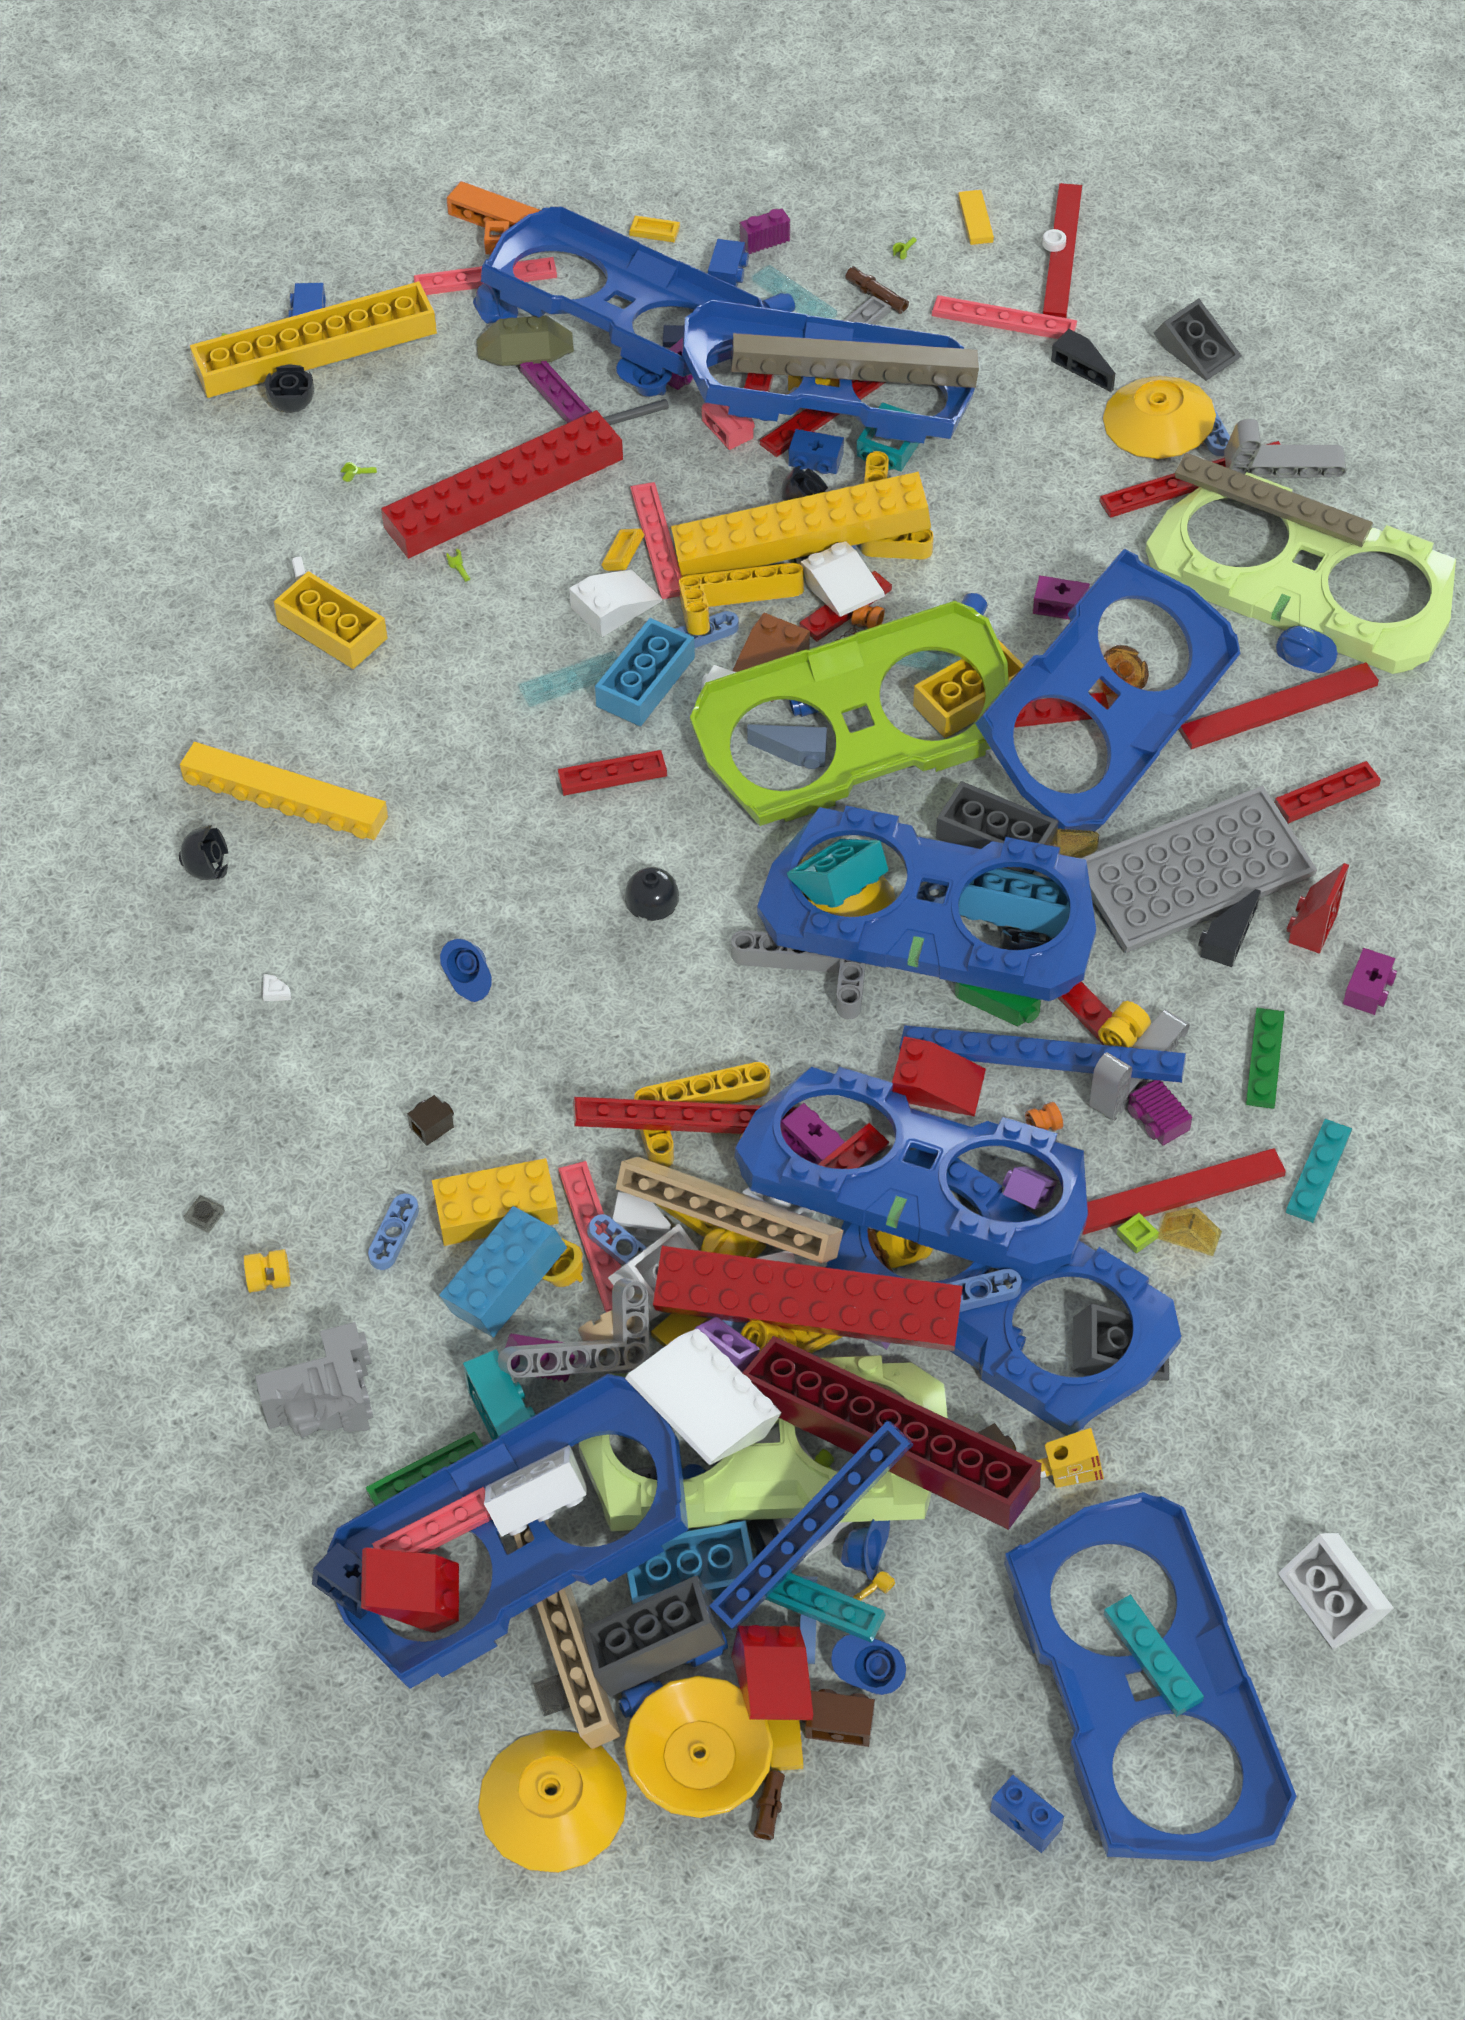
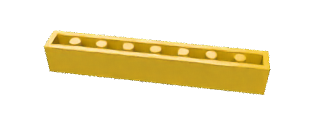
M193 742L180 763L183 780L192 786L201 785L215 793L223 792L232 795L240 801L248 800L255 802L262 808H274L287 816L296 815L305 818V820L313 824L318 822L327 825L335 831L343 830L350 832L360 839L369 838L375 840L388 818L386 801L198 742Z

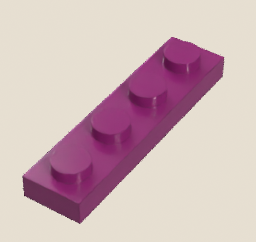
M547 361L535 364L533 362L520 364L521 373L567 423L592 412Z

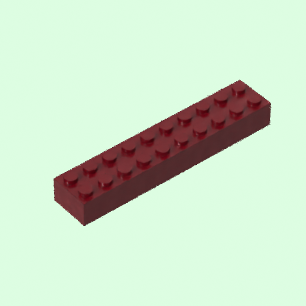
M775 1336L769 1340L742 1372L781 1412L778 1418L854 1455L887 1421L892 1422L914 1445L888 1472L1007 1530L1011 1528L1040 1488L1042 1463Z

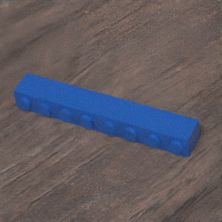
M887 1421L714 1600L710 1607L731 1629L740 1626L914 1444L892 1422Z

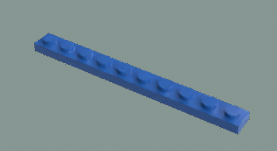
M904 1025L899 1049H901L904 1037L933 1042L973 1062L1091 1074L1094 1073L1100 1058L1107 1052L1132 1067L1131 1078L1180 1083L1183 1080L1186 1053Z

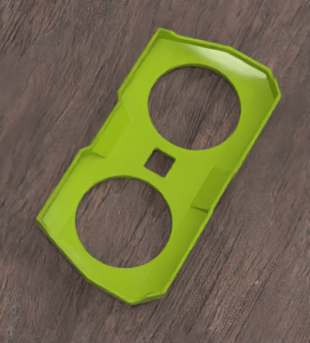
M952 601L810 650H803L706 682L690 715V723L708 768L756 823L762 826L783 818L785 822L815 813L819 807L827 809L836 806L837 800L849 796L853 785L913 765L923 772L933 768L938 772L985 756L986 750L991 748L975 723L955 737L938 741L921 740L901 732L889 721L882 709L880 689L887 672L904 657L928 650L948 652L968 662L976 670L983 682L985 703L978 717L979 719L1009 683L1008 663L989 618L981 615L972 607ZM773 700H795L812 706L828 720L835 734L836 751L829 768L819 779L799 789L776 791L760 787L748 780L739 771L731 755V738L740 719L754 707ZM866 706L874 726L850 733L842 713Z

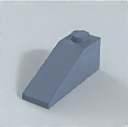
M748 724V744L797 766H805L808 769L825 767L826 727Z

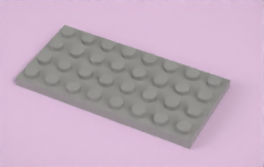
M1263 785L1081 858L1087 861L1092 899L1125 953L1220 915L1255 889L1261 890V898L1315 876L1317 868Z

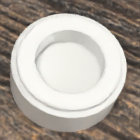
M1048 230L1043 234L1042 245L1051 252L1061 251L1066 246V235L1060 230Z

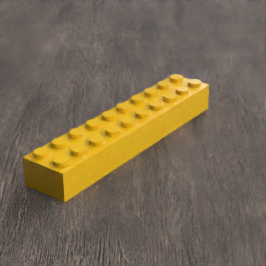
M418 281L190 345L196 373L207 398L263 383L269 373L272 375L277 372L276 368L282 365H300L306 371L437 334L434 310Z
M918 471L674 525L671 528L681 576L684 577L695 574L753 568L823 552L831 548L832 545L844 541L853 546L930 529L931 522L927 500Z

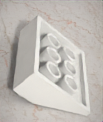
M698 1328L677 1337L631 1371L625 1378L709 1465L764 1439L781 1414L772 1401L764 1396L752 1384L751 1380L743 1375L730 1359Z

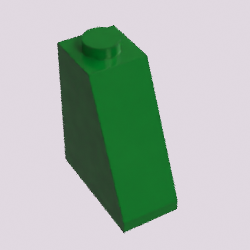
M955 983V996L959 1000L1017 1027L1025 1022H1033L1040 1014V999Z

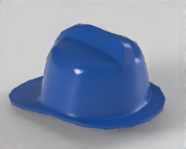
M485 283L478 287L473 303L485 323H495L498 319L517 318V307L501 300L500 290Z
M625 358L619 360L616 366L619 377L625 382L634 385L639 394L646 397L663 396L666 393V385L672 377V372L669 370L659 375Z
M1294 626L1285 630L1278 638L1276 645L1278 656L1287 663L1315 673H1324L1331 669L1338 655L1337 647L1331 638L1303 626Z
M454 939L447 942L440 954V964L458 995L471 1002L484 999L492 986V976L486 964V957L483 951L465 939Z
M872 1519L870 1526L852 1530L843 1545L842 1565L866 1572L868 1578L873 1580L877 1575L879 1561L889 1537L890 1520L875 1521Z
M850 1634L840 1639L832 1650L831 1662L835 1673L846 1683L858 1688L884 1695L898 1689L905 1679L906 1664L904 1657L898 1649L881 1640L874 1638L871 1643Z

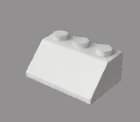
M570 1445L486 1486L484 1505L501 1537L508 1533L511 1536L516 1535L527 1528L526 1524L537 1519L539 1522L545 1521L555 1514V1510L565 1505L567 1508L573 1507L584 1499L586 1484Z
M1338 1533L1319 1534L1278 1573L1332 1649L1341 1646L1374 1627L1394 1609Z

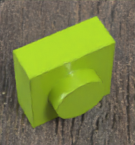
M1138 1213L1117 1228V1235L1137 1254L1158 1238L1159 1231Z

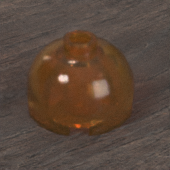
M1116 645L1107 650L1103 656L1109 667L1128 684L1139 689L1144 688L1148 681L1149 671L1146 661L1142 662L1137 656L1139 652L1127 645ZM1101 679L1096 681L1099 689L1105 695L1117 699L1118 695Z

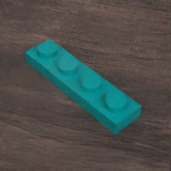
M1324 1119L1287 1206V1214L1314 1223L1351 1135L1352 1128Z
M792 1573L765 1599L871 1643L886 1616L884 1610Z
M1131 1594L1104 1609L1103 1615L1176 1717L1203 1702L1204 1695Z

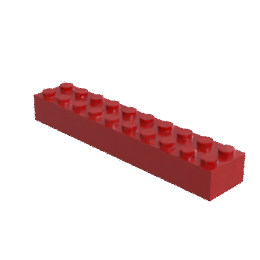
M595 410L382 507L381 513L384 529L409 559L623 460L622 439L602 415Z
M662 1246L653 1307L655 1311L711 1319L718 1317L720 1320L740 1323L760 1320L774 1326L792 1330L954 1351L963 1286Z

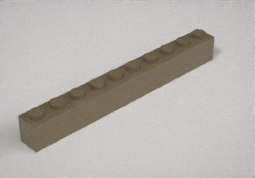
M733 333L731 349V372L976 388L979 372L978 350L736 333Z

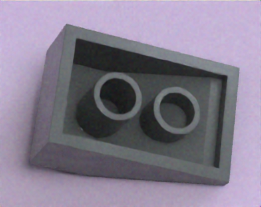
M1199 298L1164 321L1154 332V335L1165 350L1205 381L1242 357Z
M1091 1303L1073 1317L1074 1372L1088 1376L1095 1375L1112 1367L1123 1357L1133 1336L1130 1314ZM1169 1358L1151 1380H1170Z

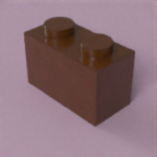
M830 1689L811 1690L813 1719L806 1720L805 1738L870 1746L875 1699L860 1693H853L849 1696L837 1694Z

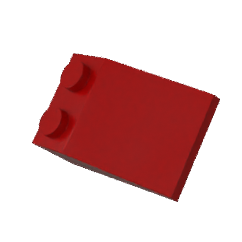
M1343 863L1311 886L1306 897H1300L1296 907V912L1299 913L1297 917L1292 916L1287 926L1286 932L1290 933L1288 943L1320 954L1339 912L1349 864Z
M904 1037L892 1080V1092L905 1095L909 1104L975 1117L986 1068L933 1042Z
M366 1547L362 1549L361 1608L419 1629L436 1633L459 1622V1563L435 1554Z
M788 1625L737 1626L731 1657L749 1720H812L813 1708L807 1653L800 1627Z

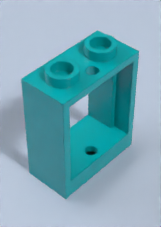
M883 402L879 406V409L912 413ZM865 427L857 439V457L866 461L867 456L871 452H883L889 459L888 469H895L901 472L920 443L904 441L898 450L872 441L875 435V428Z

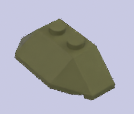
M547 315L540 318L532 316L498 319L477 339L478 359L487 360L501 366L520 365L526 362H533V364L541 363V361L553 362L574 351L573 335L570 330Z

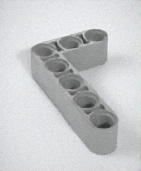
M1243 419L1237 422L1224 450L1226 468L1243 474L1248 472L1261 478L1331 477L1332 475L1340 477L1347 471L1344 448L1340 445H1261L1259 424L1255 419Z
M742 930L732 936L731 955L733 961L739 965L839 973L836 997L838 1015L844 1019H854L860 1014L866 970L865 963L777 946L768 932Z
M1165 1009L1132 1048L1173 1052L1180 1043L1178 1040L1181 1037H1185L1188 1033L1190 1023ZM1106 1052L1094 1069L1089 1106L1115 1121L1117 1119L1115 1116L1118 1112L1122 1113L1128 1106L1130 1093L1145 1085L1149 1080L1131 1078L1132 1067Z
M629 1278L620 1279L613 1286V1339L510 1346L503 1349L498 1356L500 1369L514 1377L525 1378L637 1368L649 1359V1313L646 1286L639 1281ZM630 1286H633L634 1296L627 1300L626 1291ZM631 1316H634L635 1325L631 1330H627V1321ZM634 1346L636 1350L633 1359L628 1360L627 1352ZM602 1349H606L607 1357L600 1363L598 1355ZM577 1350L578 1360L575 1364L571 1365L569 1357L572 1352ZM548 1353L550 1357L549 1362L545 1367H541L540 1358L543 1354ZM519 1355L520 1364L516 1369L512 1370L511 1360L514 1356Z

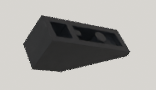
M1068 329L1052 345L1051 362L1109 392L1114 390L1116 373L1088 338Z
M1255 889L1213 920L1208 932L1203 930L1198 946L1202 947V958L1233 967L1257 910L1261 890Z

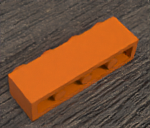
M462 181L447 197L449 215L484 228L486 221H509V225L512 227L528 214L540 211L537 208Z

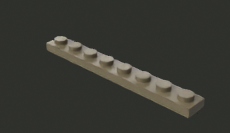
M1189 453L1184 454L1175 471V478L1359 547L1364 545L1373 526L1372 521Z

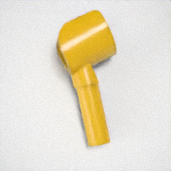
M879 1572L869 1586L852 1598L861 1601L877 1588L886 1594L895 1585V1579L887 1572Z

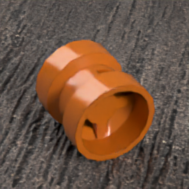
M867 604L853 611L851 624H860L868 629L879 626L883 622L885 609L879 606L871 607Z
M1055 1102L1044 1104L1042 1109L1037 1110L1033 1108L1025 1112V1119L1028 1125L1052 1131L1063 1128V1118Z

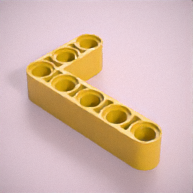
M874 451L867 456L864 483L888 478L889 459L885 453ZM925 529L860 544V551L868 557L927 559L933 553L934 535L931 529Z
M786 563L682 577L679 580L680 602L688 633L703 635L709 632V607L801 595L804 592L803 567L797 563Z
M761 1062L748 1063L643 1087L635 1093L634 1099L734 1104L767 1095L770 1091V1069ZM640 1129L648 1160L669 1168L674 1162V1145L671 1132Z

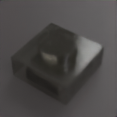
M199 1195L183 1217L185 1222L210 1233L225 1213L224 1206Z
M560 1674L533 1683L544 1717L570 1708Z

